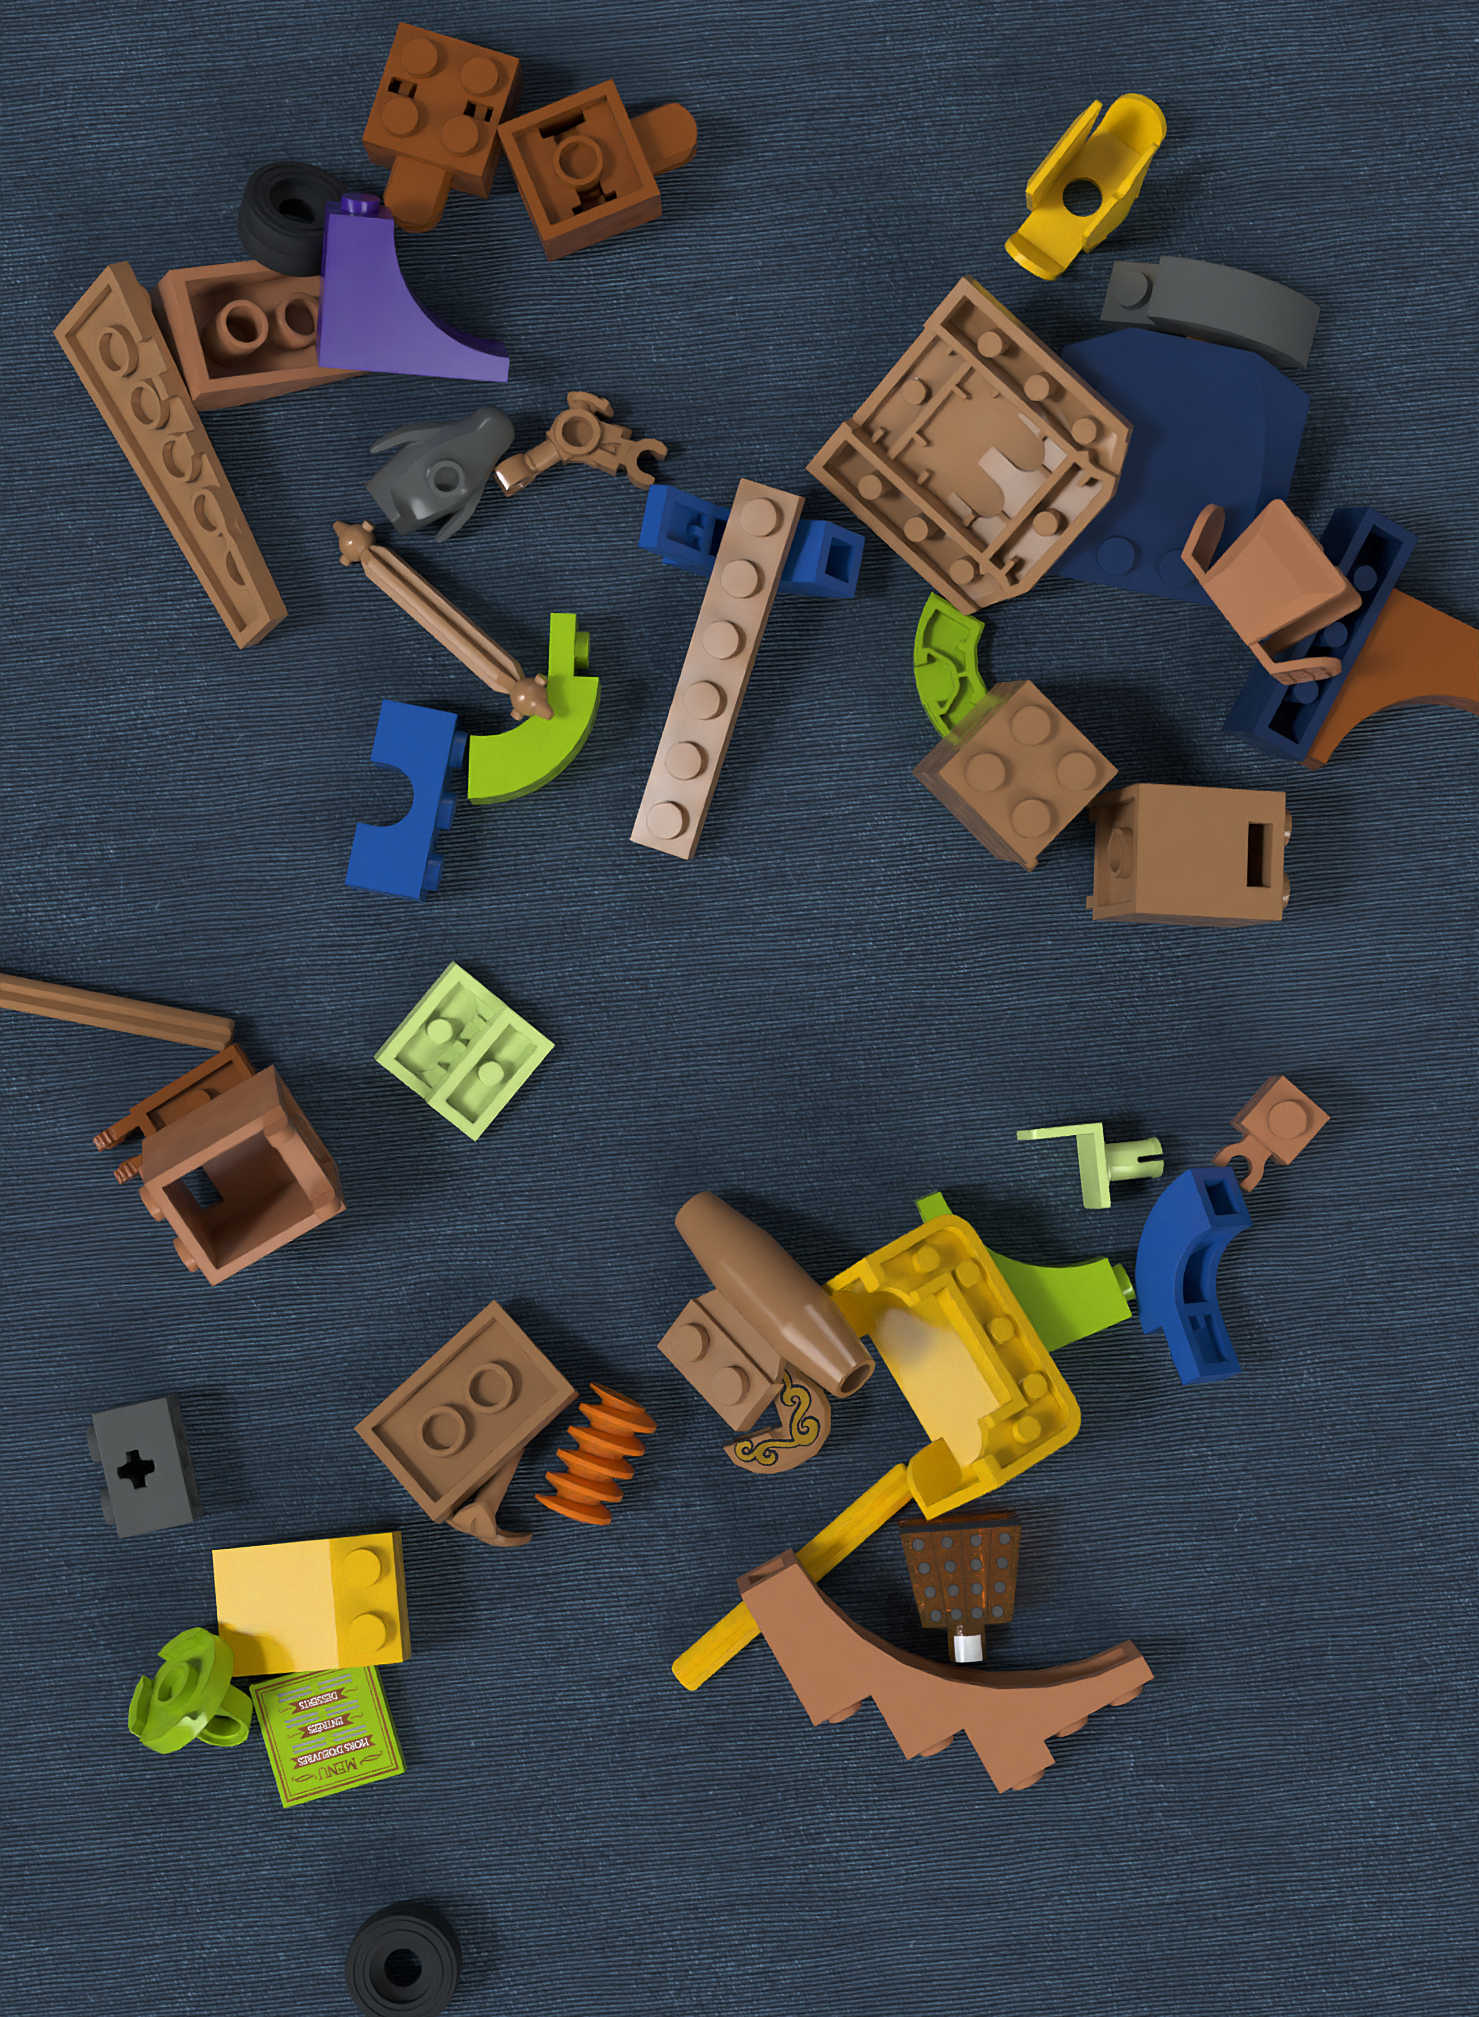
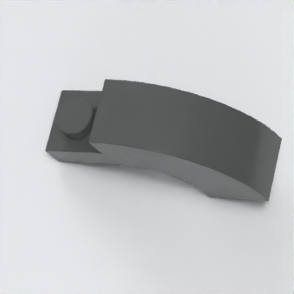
M1161 256L1159 264L1114 261L1100 321L1109 329L1120 330L1135 327L1159 333L1188 336L1218 345L1256 352L1274 366L1306 368L1321 308L1295 290L1253 273L1206 261Z

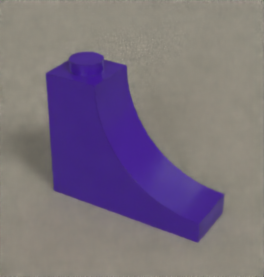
M344 193L341 195V202L326 201L315 348L318 367L507 383L510 357L503 342L485 340L454 328L431 312L409 286L401 272L396 256L394 218L390 207L380 206V198L361 193Z

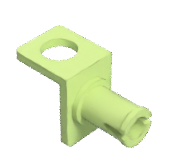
M1102 1123L1017 1131V1140L1076 1135L1083 1204L1088 1209L1110 1208V1181L1145 1177L1159 1178L1163 1173L1164 1160L1138 1162L1137 1160L1140 1156L1163 1154L1161 1144L1156 1137H1151L1147 1140L1106 1144L1103 1137Z

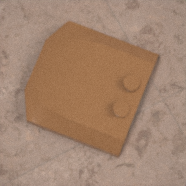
M970 274L961 278L923 324L925 329L853 417L840 425L806 467L816 479L964 616L1007 598L1010 599L1026 593L1035 587L1116 495L1134 428L1131 422Z

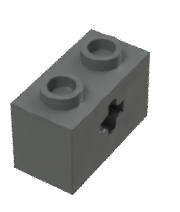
M177 1392L105 1408L91 1414L93 1426L87 1427L88 1448L95 1464L102 1463L107 1487L102 1488L100 1491L101 1507L106 1523L109 1526L116 1524L119 1539L191 1523L204 1515ZM139 1456L142 1460L152 1459L155 1470L146 1476L142 1472L132 1473L130 1462Z

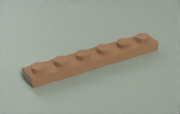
M741 478L630 841L685 860L694 859L806 498Z

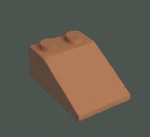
M256 260L169 270L149 292L153 315L197 412L239 406L372 372L318 367L315 348L321 275L313 277L288 276L272 271Z

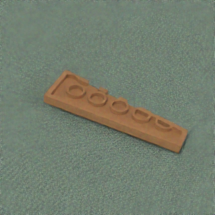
M128 261L110 264L56 327L53 334L241 650L255 645L270 633L289 613L151 312L152 302L148 291L142 284L138 283Z

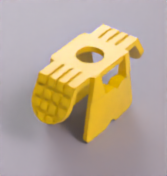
M1136 93L1120 96L1111 105L1100 125L1085 143L1103 103L1096 99L1074 120L1030 177L1026 188L1027 208L1032 213L1019 230L1009 237L1004 245L1009 255L1026 270L1047 281L1057 280L1063 275L1081 250L1089 254L1126 218L1135 199L1138 198L1152 158L1163 142L1167 132V124L1163 112L1156 103L1146 96ZM1076 180H1087L1097 186L1101 193L1102 202L1100 208L1094 214L1080 217L1067 210L1063 202V191L1070 183Z

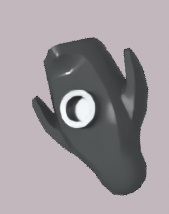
M489 406L476 410L468 417L453 421H425L402 425L385 433L370 447L371 454L401 446L364 487L402 537L449 514L447 521L434 538L436 542L441 543L457 532L472 516L481 499L491 472L499 458L509 450L515 438L514 424L504 410L496 406Z

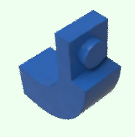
M650 485L638 547L662 556V563L710 578L731 509L713 504L670 485ZM799 520L777 592L816 597L854 598L866 537L826 520Z

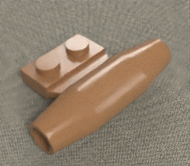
M701 1192L683 1205L675 1218V1227L716 1289L696 1299H691L657 1347L735 1432L750 1431L785 1384L782 1379L786 1361L793 1364L837 1398L848 1397L859 1390L874 1372L875 1361L835 1301L767 1231L712 1192Z

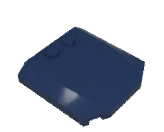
M1128 327L1094 338L1063 345L1060 358L1131 422L1134 428L1116 495L1047 573L1218 608L1181 558L1193 526L1207 505L1213 503L1224 508V527L1208 566L1210 570L1271 501L1280 499L1286 504L1311 396L1258 353L1135 327Z

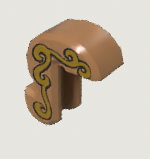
M786 1361L782 1379L785 1384L774 1397L781 1422L723 1442V1448L733 1463L754 1473L773 1474L793 1469L816 1455L830 1433L831 1406L822 1386L788 1361Z

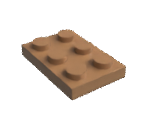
M493 1300L354 1429L434 1522L441 1524L569 1406L580 1393L496 1300Z

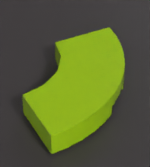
M932 592L924 606L917 626L913 650V667L916 688L921 704L936 731L944 738L988 693L978 671L977 645L985 623L970 614L964 616L950 602Z

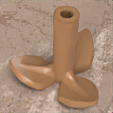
M522 1448L480 1487L472 1504L466 1505L460 1510L456 1509L444 1521L454 1529L473 1535L482 1542L493 1546L516 1547L529 1543L533 1532L514 1533L502 1530L497 1526L495 1519L497 1510L525 1449Z

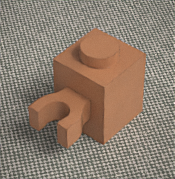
M1283 1075L1270 1076L1229 1122L1243 1137L1236 1143L1222 1147L1210 1162L1216 1167H1225L1232 1157L1236 1155L1244 1157L1248 1163V1172L1240 1179L1238 1185L1244 1192L1250 1193L1260 1182L1264 1172V1164L1268 1158L1275 1164L1289 1165L1331 1117Z

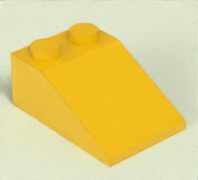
M401 1531L212 1550L219 1637L229 1643L234 1653L232 1677L404 1662L412 1658Z

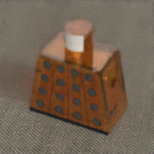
M1015 1511L941 1516L928 1521L926 1518L897 1520L899 1538L922 1627H947L949 1660L952 1662H974L987 1659L985 1624L1012 1622L1021 1537L1020 1517Z

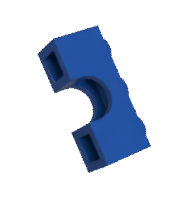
M383 699L370 761L377 768L396 771L409 777L414 791L413 804L408 814L401 821L390 826H374L357 822L345 885L356 890L420 903L426 902L428 890L438 891L445 861V855L436 853L440 829H451L457 805V794L448 792L453 768H464L470 741V733L461 731L463 722L457 714Z

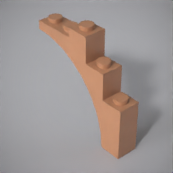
M792 1548L736 1579L741 1597L814 1726L827 1719L829 1723L845 1720L861 1708L862 1699L871 1695L907 1760L918 1754L922 1757H928L942 1751L954 1740L953 1734L964 1729L1000 1794L1011 1787L1013 1790H1021L1033 1785L1044 1776L1045 1768L1055 1763L1044 1742L1045 1739L1054 1734L1056 1737H1065L1078 1731L1088 1722V1715L1109 1703L1111 1706H1118L1131 1701L1142 1692L1144 1688L1142 1684L1155 1678L1144 1657L1131 1639L1087 1659L1040 1670L988 1672L937 1663L895 1647L855 1622L818 1587Z

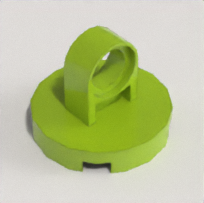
M200 1627L181 1632L157 1654L165 1659L166 1662L158 1670L154 1679L151 1680L143 1675L137 1684L129 1706L128 1728L130 1732L139 1737V1741L143 1745L161 1754L180 1750L195 1737L210 1745L220 1747L235 1746L243 1743L249 1735L254 1704L249 1696L230 1684L233 1675L234 1653L229 1643ZM214 1715L227 1716V1717H230V1718H228V1719H227V1718H221V1717H217V1716H214Z

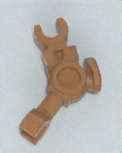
M571 391L567 396L569 409L563 411L555 418L551 430L546 432L547 440L524 454L519 453L506 459L493 469L495 472L493 477L506 498L526 487L535 479L536 475L559 461L564 466L568 463H584L613 476H616L618 469H622L626 472L628 480L635 487L649 490L650 485H654L655 477L643 473L638 468L637 461L645 455H650L664 461L668 448L662 442L655 439L631 441L632 430L616 424L610 425L601 422L595 415L597 414L603 419L613 417V408L605 398L591 393Z

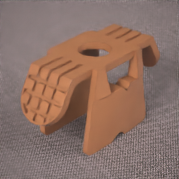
M1275 499L1267 505L1209 570L1208 566L1223 531L1225 511L1223 507L1211 503L1207 505L1193 526L1181 558L1265 669L1283 685L1326 679L1341 673V660L1337 658L1315 657L1279 663L1275 657L1278 653L1357 610L1362 604L1360 594L1339 567L1333 566L1323 553L1324 548L1299 517L1291 512L1282 500ZM1273 634L1266 642L1262 640L1268 637L1269 635Z

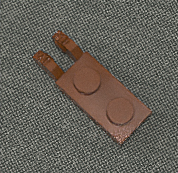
M240 1043L232 1044L130 1108L131 1114L110 1126L92 1140L99 1152L120 1145L128 1136L140 1128L147 1138L256 1075L258 1072ZM142 1153L127 1159L113 1172L120 1185L140 1175L138 1166L143 1164Z

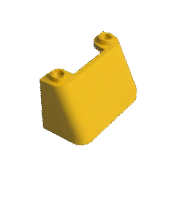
M949 1214L935 1217L863 1258L820 1286L835 1301L859 1338L866 1334L870 1336L932 1443L919 1450L910 1459L907 1467L908 1486L927 1521L1002 1486L1069 1443L1077 1435L1081 1425V1410L1075 1396L978 1234L966 1220Z

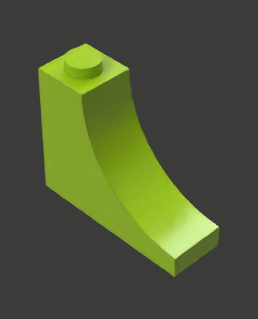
M933 1191L914 1200L923 1223L944 1214L954 1215L940 1191ZM985 1246L1048 1353L1132 1317L1127 1301L1136 1298L1121 1263L1111 1267L1108 1258L1100 1255L1072 1264L1036 1265L1004 1257Z

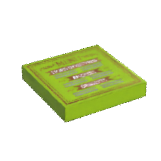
M378 1665L283 1673L250 1684L249 1690L283 1808L398 1775L406 1771L407 1765Z

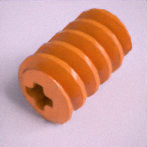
M591 1382L589 1386L600 1396L602 1401L600 1404L581 1403L578 1408L590 1420L591 1424L589 1427L569 1426L567 1432L580 1446L578 1450L558 1449L556 1455L569 1468L566 1473L547 1471L545 1478L558 1491L555 1496L536 1494L535 1498L548 1508L573 1520L588 1524L609 1525L613 1515L601 1501L620 1502L624 1495L623 1490L612 1478L632 1479L635 1473V1469L623 1455L643 1456L647 1448L634 1432L654 1433L658 1424L645 1411L646 1408L606 1386Z

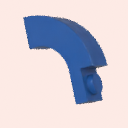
M1232 1166L1190 1168L1177 1177L1165 1189L1153 1206L1140 1237L1135 1267V1292L1141 1326L1144 1335L1165 1334L1172 1361L1177 1368L1183 1386L1224 1381L1242 1372L1221 1315L1216 1294L1217 1269L1225 1248L1238 1233L1253 1225Z

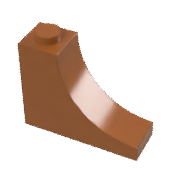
M1393 588L1303 762H1295L1316 771L1327 763L1334 749L1358 723L1371 715L1394 707L1411 704H1438L1462 709L1479 716V630Z

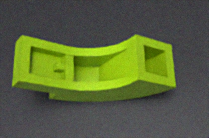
M551 613L549 681L546 689L548 692V702L555 713L554 717L548 721L534 715L515 729L492 736L470 735L468 799L473 805L506 802L536 791L559 775L574 760L585 744L597 716L601 696V683L599 677H577V669H589L590 632L579 631V622L576 614Z

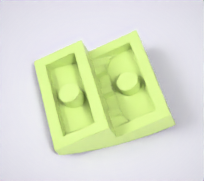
M452 961L373 1057L424 1098L431 1107L476 1141L555 1045L457 963Z

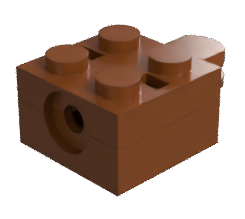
M399 22L362 137L370 163L391 169L383 199L385 206L390 207L394 223L399 228L411 233H423L434 229L442 217L451 188L488 199L503 153L496 126L514 119L525 84L519 58ZM493 110L490 121L487 122L490 111Z
M613 79L496 126L501 150L548 262L663 216L661 193L654 177L690 163L695 158L698 147L696 122L689 110L679 103H666L629 119Z

